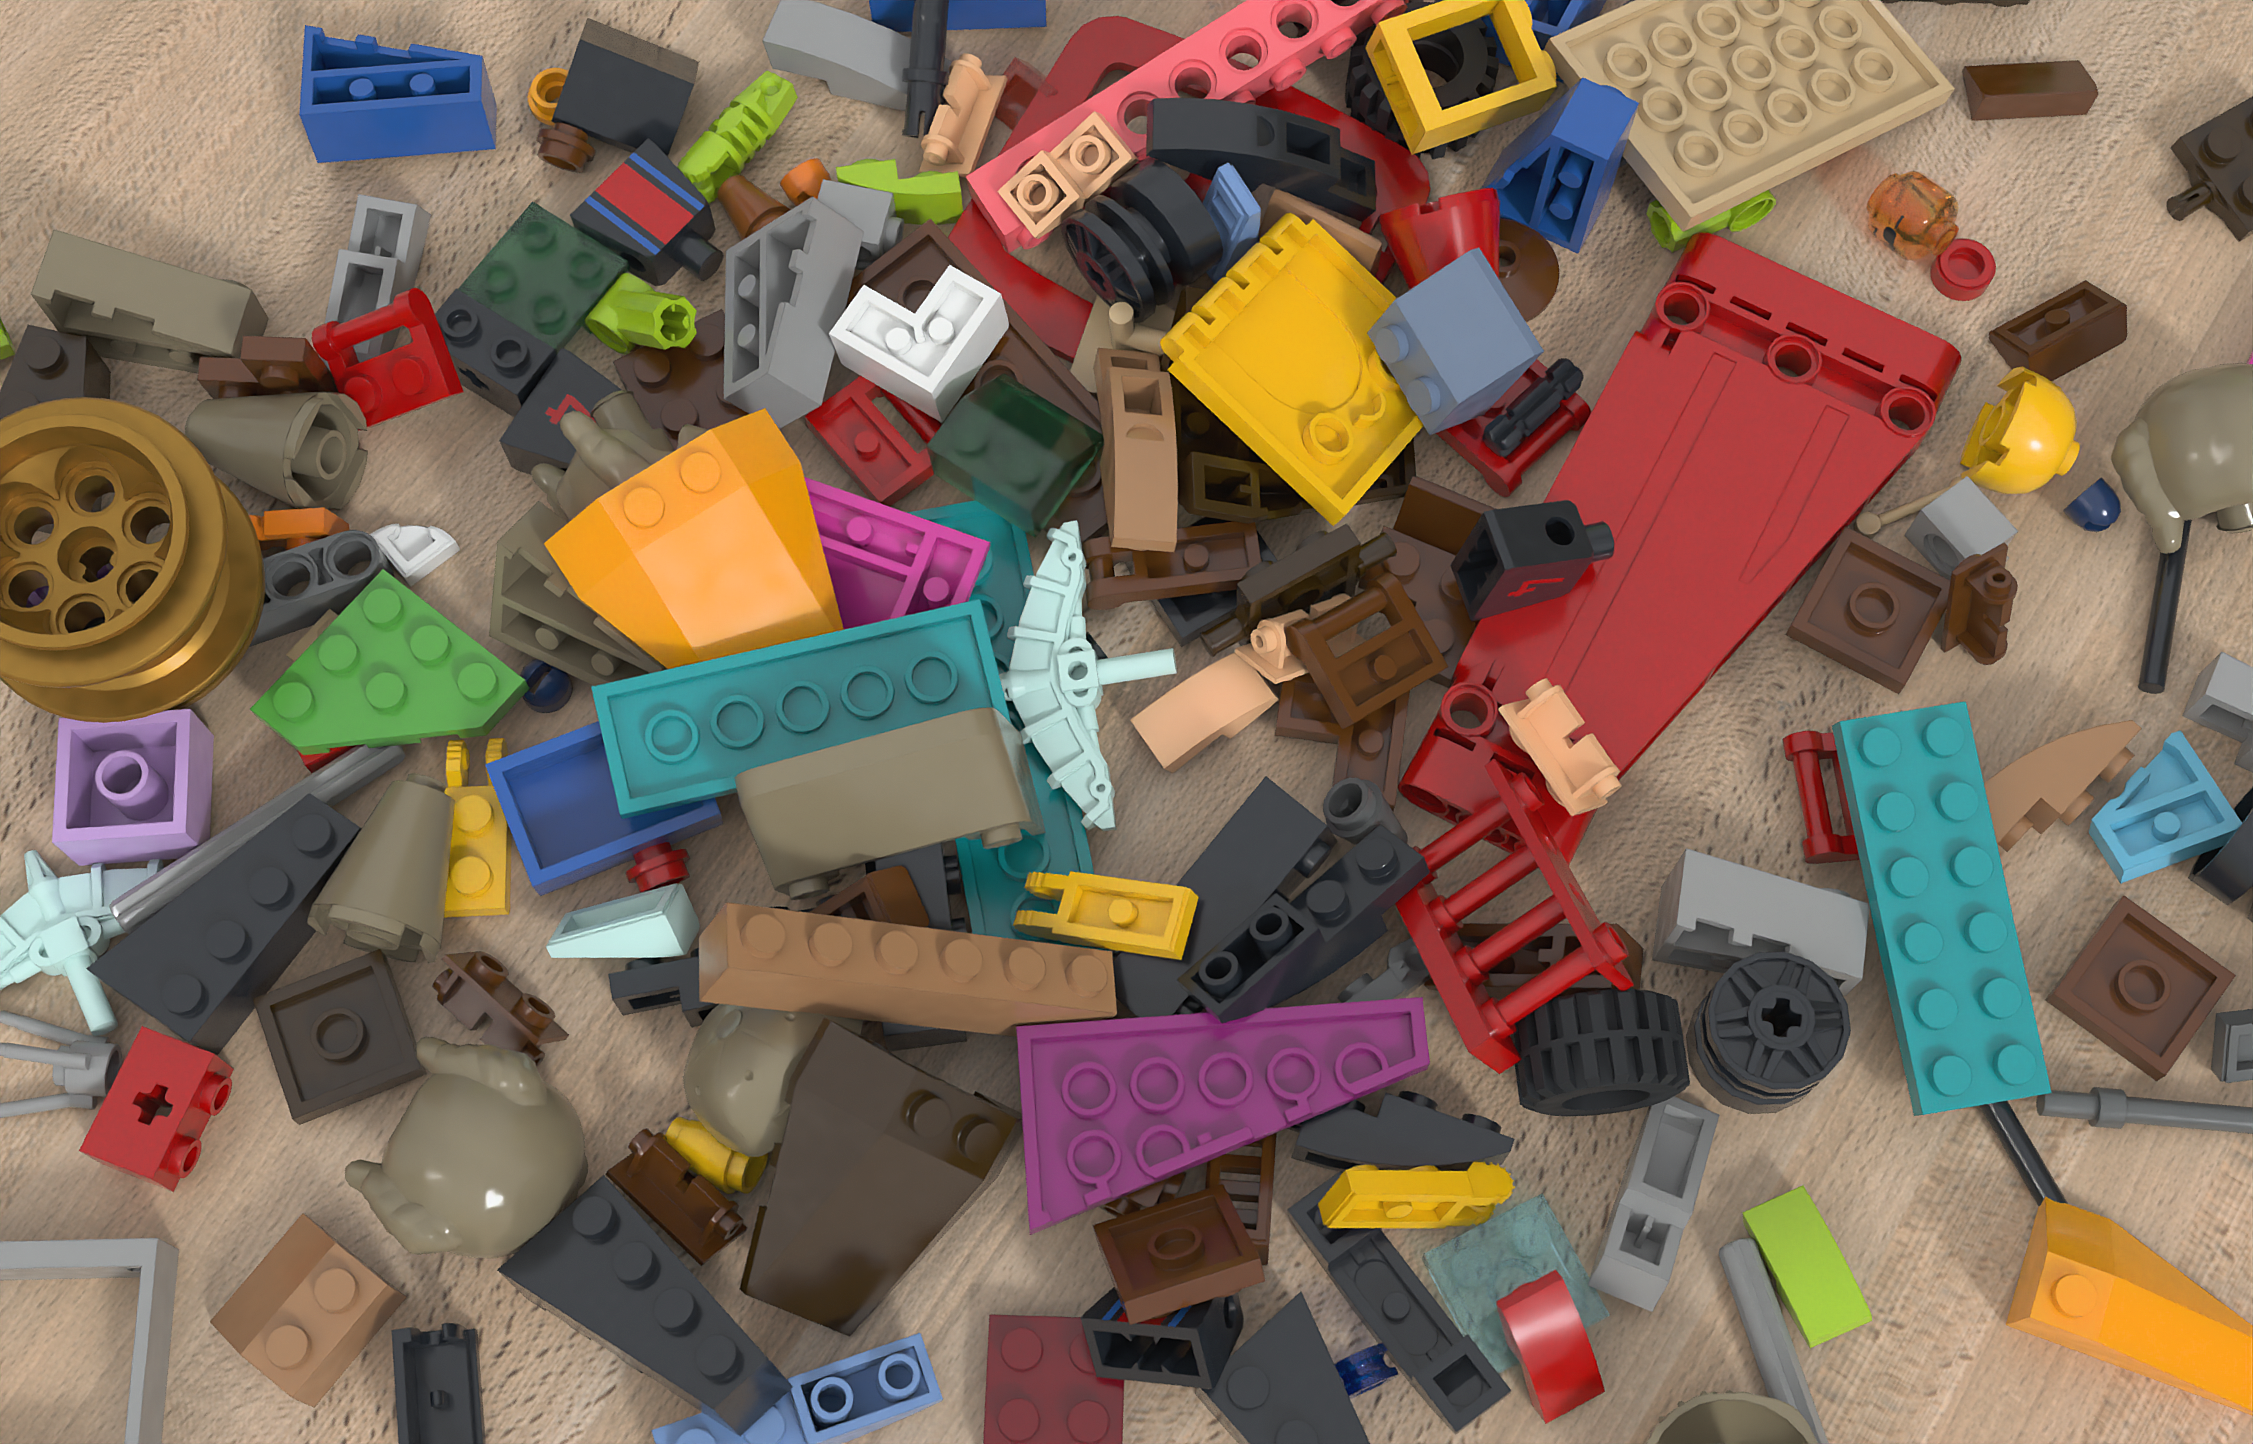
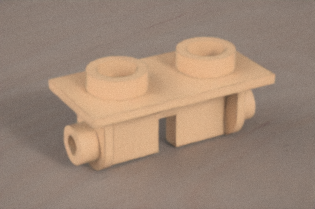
M961 54L958 60L951 62L948 70L950 74L949 82L943 92V96L946 99L945 105L938 106L930 130L921 141L924 159L919 173L926 171L941 173L958 171L959 177H966L974 172L1008 79L1006 76L985 75L980 69L982 66L981 60L971 54Z
M1338 594L1329 600L1311 605L1310 614L1299 609L1273 619H1264L1259 622L1257 629L1252 631L1251 643L1237 647L1235 654L1274 684L1289 681L1297 676L1309 673L1304 662L1297 659L1288 649L1284 630L1287 626L1302 618L1313 620L1352 597L1346 594ZM1358 624L1326 641L1335 658L1367 641L1357 634Z
M1545 678L1526 691L1529 699L1505 704L1498 709L1510 726L1509 731L1514 742L1520 749L1531 756L1546 778V786L1549 793L1560 805L1566 807L1571 816L1606 805L1608 801L1605 798L1621 788L1622 785L1616 778L1620 772L1619 769L1614 765L1593 733L1584 736L1575 745L1570 740L1569 736L1585 722L1560 685L1553 687L1549 680Z

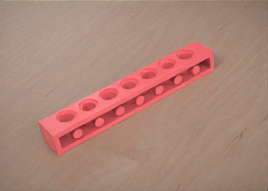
M1246 0L967 175L966 180L970 196L1008 253H1011L1020 246L1025 250L1031 249L1045 241L1053 233L1054 229L1039 239L1034 238L998 193V190L1041 150L1051 152L1094 111L1101 113L1139 159L1138 162L1149 157L1146 156L1147 134L1134 133L1127 125L1136 117L1147 116V105L1153 99L1180 98L1178 92L1183 87L1199 85L1208 91V95L1204 99L1255 105V99L1273 87L1277 91H1281L1295 84L1306 73L1307 69L1305 67L1325 55L1327 59H1333L1347 51L1357 40L1356 35L1374 23L1377 26L1378 22L1402 15L1407 8L1406 4L1409 0H1359L1357 3L1346 7L1336 5L1331 0ZM1288 22H1298L1304 25L1309 32L1300 38H1289L1284 36L1279 31V28ZM1247 53L1254 56L1259 63L1249 70H1239L1232 67L1228 61L1236 54ZM1111 185L1106 190H1104L1101 193V195L1108 192L1111 188Z

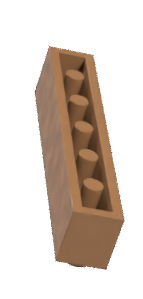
M726 902L699 936L700 1002L790 1012L817 1013L834 1017L1017 1037L1016 1026L1111 1020L1117 1014L1112 951Z

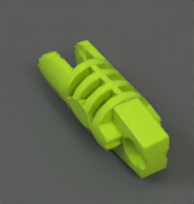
M765 71L745 90L734 97L729 104L730 107H726L720 113L719 119H715L709 126V131H704L686 152V155L681 158L682 160L678 162L677 168L705 197L709 204L717 198L720 186L728 178L739 175L745 168V163H749L756 155L755 152L760 151L765 145L766 140H769L775 134L798 99L793 84L775 73Z

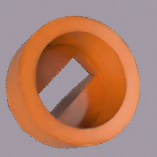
M814 158L801 163L788 172L781 180L780 186L789 200L795 206H798L811 197L818 198L823 179L832 180L820 159Z

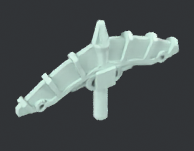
M1076 520L1063 523L1060 529L1050 528L1046 535L1047 539L1052 541V544L1036 576H1026L1023 585L1030 589V593L1020 617L1019 626L1009 627L1007 637L1014 640L1015 644L1009 671L999 676L1005 700L1014 702L1025 725V728L1020 732L1023 743L1033 742L1053 772L1047 779L1051 788L1056 789L1062 786L1085 812L1086 815L1081 823L1087 830L1097 826L1102 831L1117 830L1113 803L1115 790L1111 784L1109 766L1100 752L1097 737L1099 726L1095 711L1101 702V696L1104 695L1102 685L1177 674V666L1173 648L1106 659L1098 658L1095 650L1086 640L1085 617H1082V598L1086 588V560L1082 553L1079 524Z
M36 850L28 851L24 854L29 892L24 894L0 915V991L14 982L18 984L40 971L52 976L60 974L64 977L67 976L92 1035L100 1036L107 1034L118 1026V1022L99 978L86 968L98 960L100 955L105 953L109 947L110 938L125 933L111 913L109 907L111 902L164 869L163 861L161 859H151L147 864V868L107 870L104 863H94L91 867V873L58 878Z

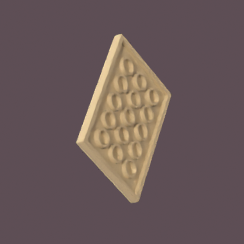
M1634 0L1549 38L1544 48V51L1550 55L1554 63L1555 71L1569 89L1581 78H1586L1599 85L1612 86L1621 91L1626 97L1639 102L1622 156L1683 232L1945 104L1955 90L1881 0Z

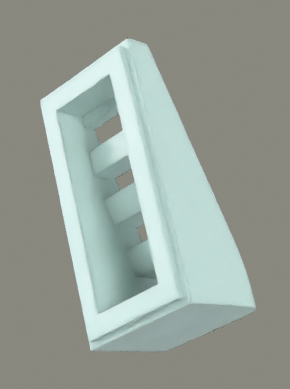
M675 883L566 913L551 936L546 948L551 958H652L681 956L687 954L700 929V924L683 884Z

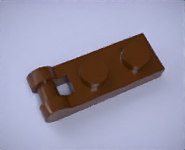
M1233 521L1177 528V543L1174 552L1138 551L1130 548L1111 547L1110 536L1089 539L1081 544L1082 553L1086 560L1085 568L1089 570L1090 582L1086 584L1085 588L1087 606L1093 610H1110L1129 602L1237 590V583L1241 582L1245 573L1261 563L1255 522L1241 523ZM1132 561V575L1115 577L1114 566L1116 564Z

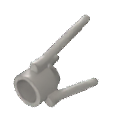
M8 1011L0 1012V1023L69 1045H62L58 1050L0 1042V1056L4 1058L52 1064L54 1084L56 1086H65V1090L68 1092L0 1103V1118L69 1107L95 1109L97 1097L107 1096L122 1066V1052L118 1044L110 1043L109 1037L85 1035L24 1015L21 1016Z

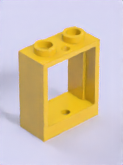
M1444 0L1378 22L1365 47L1412 155L1540 111L1557 87L1554 63L1550 55L1544 50L1541 51L1532 31L1531 12L1525 0ZM1489 15L1519 84L1442 110L1412 41Z

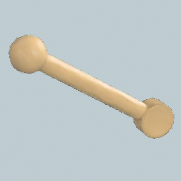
M1956 477L1951 480L1947 488L1879 515L1871 512L1862 513L1854 523V531L1872 539L1877 535L1882 526L1919 512L1960 482L1962 477Z

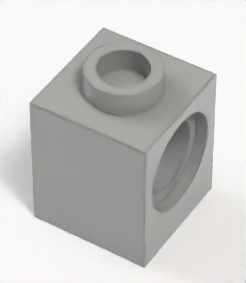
M823 179L817 200L864 231L855 269L863 271L902 241L904 219L896 217L893 193Z
M1967 476L1921 509L1905 533V537L1941 576L1950 580L1951 572L1964 559L1974 554L1982 555L2002 543L2008 545L2018 530Z

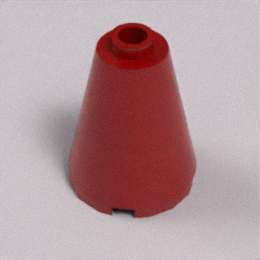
M1484 188L1439 197L1438 201L1420 206L1416 203L1379 215L1381 231L1409 290L1468 251L1478 247L1499 278L1500 200L1498 199L1496 189Z

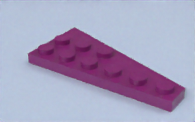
M1415 997L1265 1008L1250 1016L1226 1023L1219 1022L1210 1013L1016 1026L1030 1235L1427 1070L1430 1058L1423 998Z

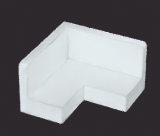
M949 265L915 314L863 285L832 328L829 336L840 362L845 367L936 420L943 422L1007 331L1009 321L1002 295L999 292Z

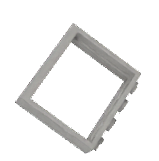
M159 1238L0 1241V1281L140 1277L124 1444H161L179 1249Z

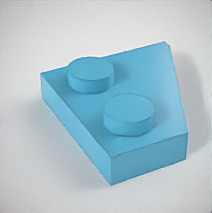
M2181 730L2171 733L2164 741L2163 749L2145 769L2140 767L2125 783L2124 791L2120 796L2110 799L2091 819L2089 834L2121 884L2225 846L2242 822Z

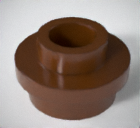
M554 123L553 129H540L536 138L537 142L541 144L537 153L541 160L557 168L574 173L583 172L586 162L593 161L596 150L586 143L588 135L585 132L564 123Z

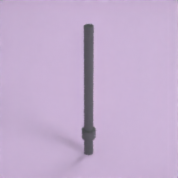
M2093 1087L2090 1093L2051 1090L2052 1093L2037 1095L2036 1100L2037 1113L2040 1116L2088 1120L2092 1127L2122 1129L2125 1123L2253 1134V1107L2126 1096L2122 1089Z

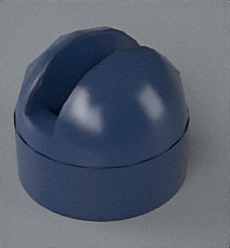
M2100 478L2071 502L2063 512L2080 528L2097 533L2108 529L2112 523H2115L2121 513V504L2112 487L2103 478Z
M539 659L532 660L523 667L520 676L525 679L530 689L522 698L529 708L539 713H552L567 704L572 695V682L568 673ZM544 672H549L539 684L535 694L530 692Z

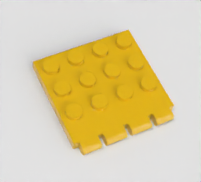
M1285 213L1260 238L1259 243L1254 244L1229 269L1226 277H1222L1192 307V312L1186 313L1160 340L1161 349L1174 361L1167 370L1332 526L1337 524L1424 426L1417 414L1409 406L1405 394L1386 363L1379 357L1375 345L1367 334L1397 298L1314 219L1306 225L1295 214Z

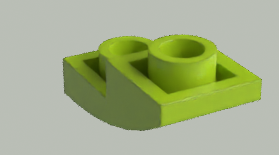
M862 159L854 162L852 165L836 167L837 179L840 183L893 193L896 217L904 219V224L922 225L929 219L936 225L957 223L963 213L958 171L948 173L926 171L917 174L913 178L898 179L895 159L883 161Z
M1804 1185L1742 1212L1743 1224L1750 1237L1757 1242L1761 1256L1776 1280L1777 1293L1809 1348L1872 1321V1314L1862 1292Z

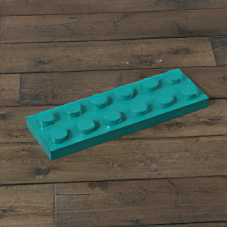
M980 599L591 687L619 813L622 819L737 793L734 777L746 770L966 710L986 707L996 708L1011 723Z
M1966 701L1837 722L1832 725V731L1914 1116L2052 1093Z

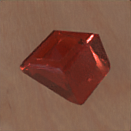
M1014 57L1002 75L1006 76L1008 80L995 116L1014 130L1038 90L1047 98L1050 95L1057 94L1059 91L1045 81L1046 76L1029 62Z

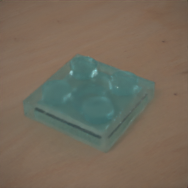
M1543 1193L1424 1253L1421 1258L1463 1337L1467 1334L1471 1337L1498 1374L1520 1364V1362L1507 1345L1496 1301L1511 1294L1520 1285L1533 1282L1556 1269L1567 1286L1584 1329L1601 1322L1610 1315L1596 1289L1588 1286L1590 1278Z

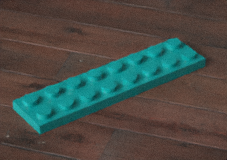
M1014 493L906 512L990 542V549L968 602L980 599L999 675L1009 671L1015 641L1008 639L1009 627L1019 626L1020 617L1030 593V589L1024 587L1023 583L1026 576H1034L1018 494ZM1006 701L1011 724L1021 732L1025 725L1013 701ZM1026 743L1024 747L1046 833L1033 836L1025 829H1022V840L990 849L983 848L981 839L970 840L965 837L955 839L972 934L1110 951V949L1070 944L1060 940L1031 936L1019 932L1013 926L1018 910L1057 914L1061 901L1055 899L1039 898L1026 891L1024 886L1029 872L1033 873L1034 871L1069 876L1070 871L1094 874L1086 829L1081 823L1083 819L1081 808L1062 786L1056 789L1051 788L1047 779L1053 772L1036 749L1034 743Z

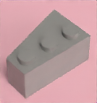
M814 197L804 201L726 250L724 399L749 414L766 408L779 429L822 405L835 352V347L829 333L845 312L864 234L862 229Z
M1686 848L1661 887L1652 960L1725 974L1734 963L1755 953L1788 952L1813 961L1835 980L1842 995L1846 996L1863 978L1870 906L1867 902L1851 898L1850 894L1842 890L1817 888Z

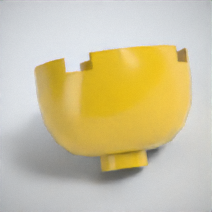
M2024 367L2014 368L1997 385V387L2007 391L2001 401L1996 406L1985 402L1968 434L1960 464L1971 468L1961 473L1962 479L1968 476L1975 485L2001 494L2029 493L2049 482L2055 473L2060 476L2065 475L2074 464L2080 450V443L2073 440L2077 426L2074 407L2063 390L2044 376Z

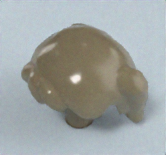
M2220 364L2194 369L2170 379L2152 392L2141 405L2134 421L2121 431L2116 439L2111 454L2112 464L2117 474L2120 475L2124 491L2132 500L2138 512L2145 515L2147 523L2152 528V537L2156 547L2161 553H2173L2181 547L2184 521L2200 518L2212 512H2216L2218 520L2216 527L2218 530L2228 533H2243L2253 530V364Z
M619 390L599 400L594 405L590 417L580 411H572L564 414L560 419L559 424L564 436L576 449L566 472L556 466L541 463L533 467L531 475L534 482L547 494V501L554 513L568 523L597 498L676 450L663 429H653L634 398V392ZM691 424L682 426L679 432L677 449L710 429L700 428Z
M435 1037L421 1038L416 1044V1058L432 1075L416 1092L389 1138L383 1153L382 1163L362 1159L352 1161L345 1167V1180L350 1187L363 1194L371 1210L381 1221L386 1231L393 1235L402 1247L412 1254L450 1252L473 1258H499L515 1254L577 1199L578 1190L585 1183L588 1174V1162L585 1155L584 1134L579 1116L565 1095L541 1079L535 1062L525 1053L505 1050L491 1044H465L460 1046L450 1044L445 1040Z

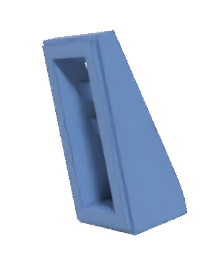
M1229 163L1217 169L1203 201V205L1210 213L1220 234L1224 250L1222 260L1207 272L1214 284L1222 277H1226L1229 269L1259 241L1261 208L1234 166H1230Z

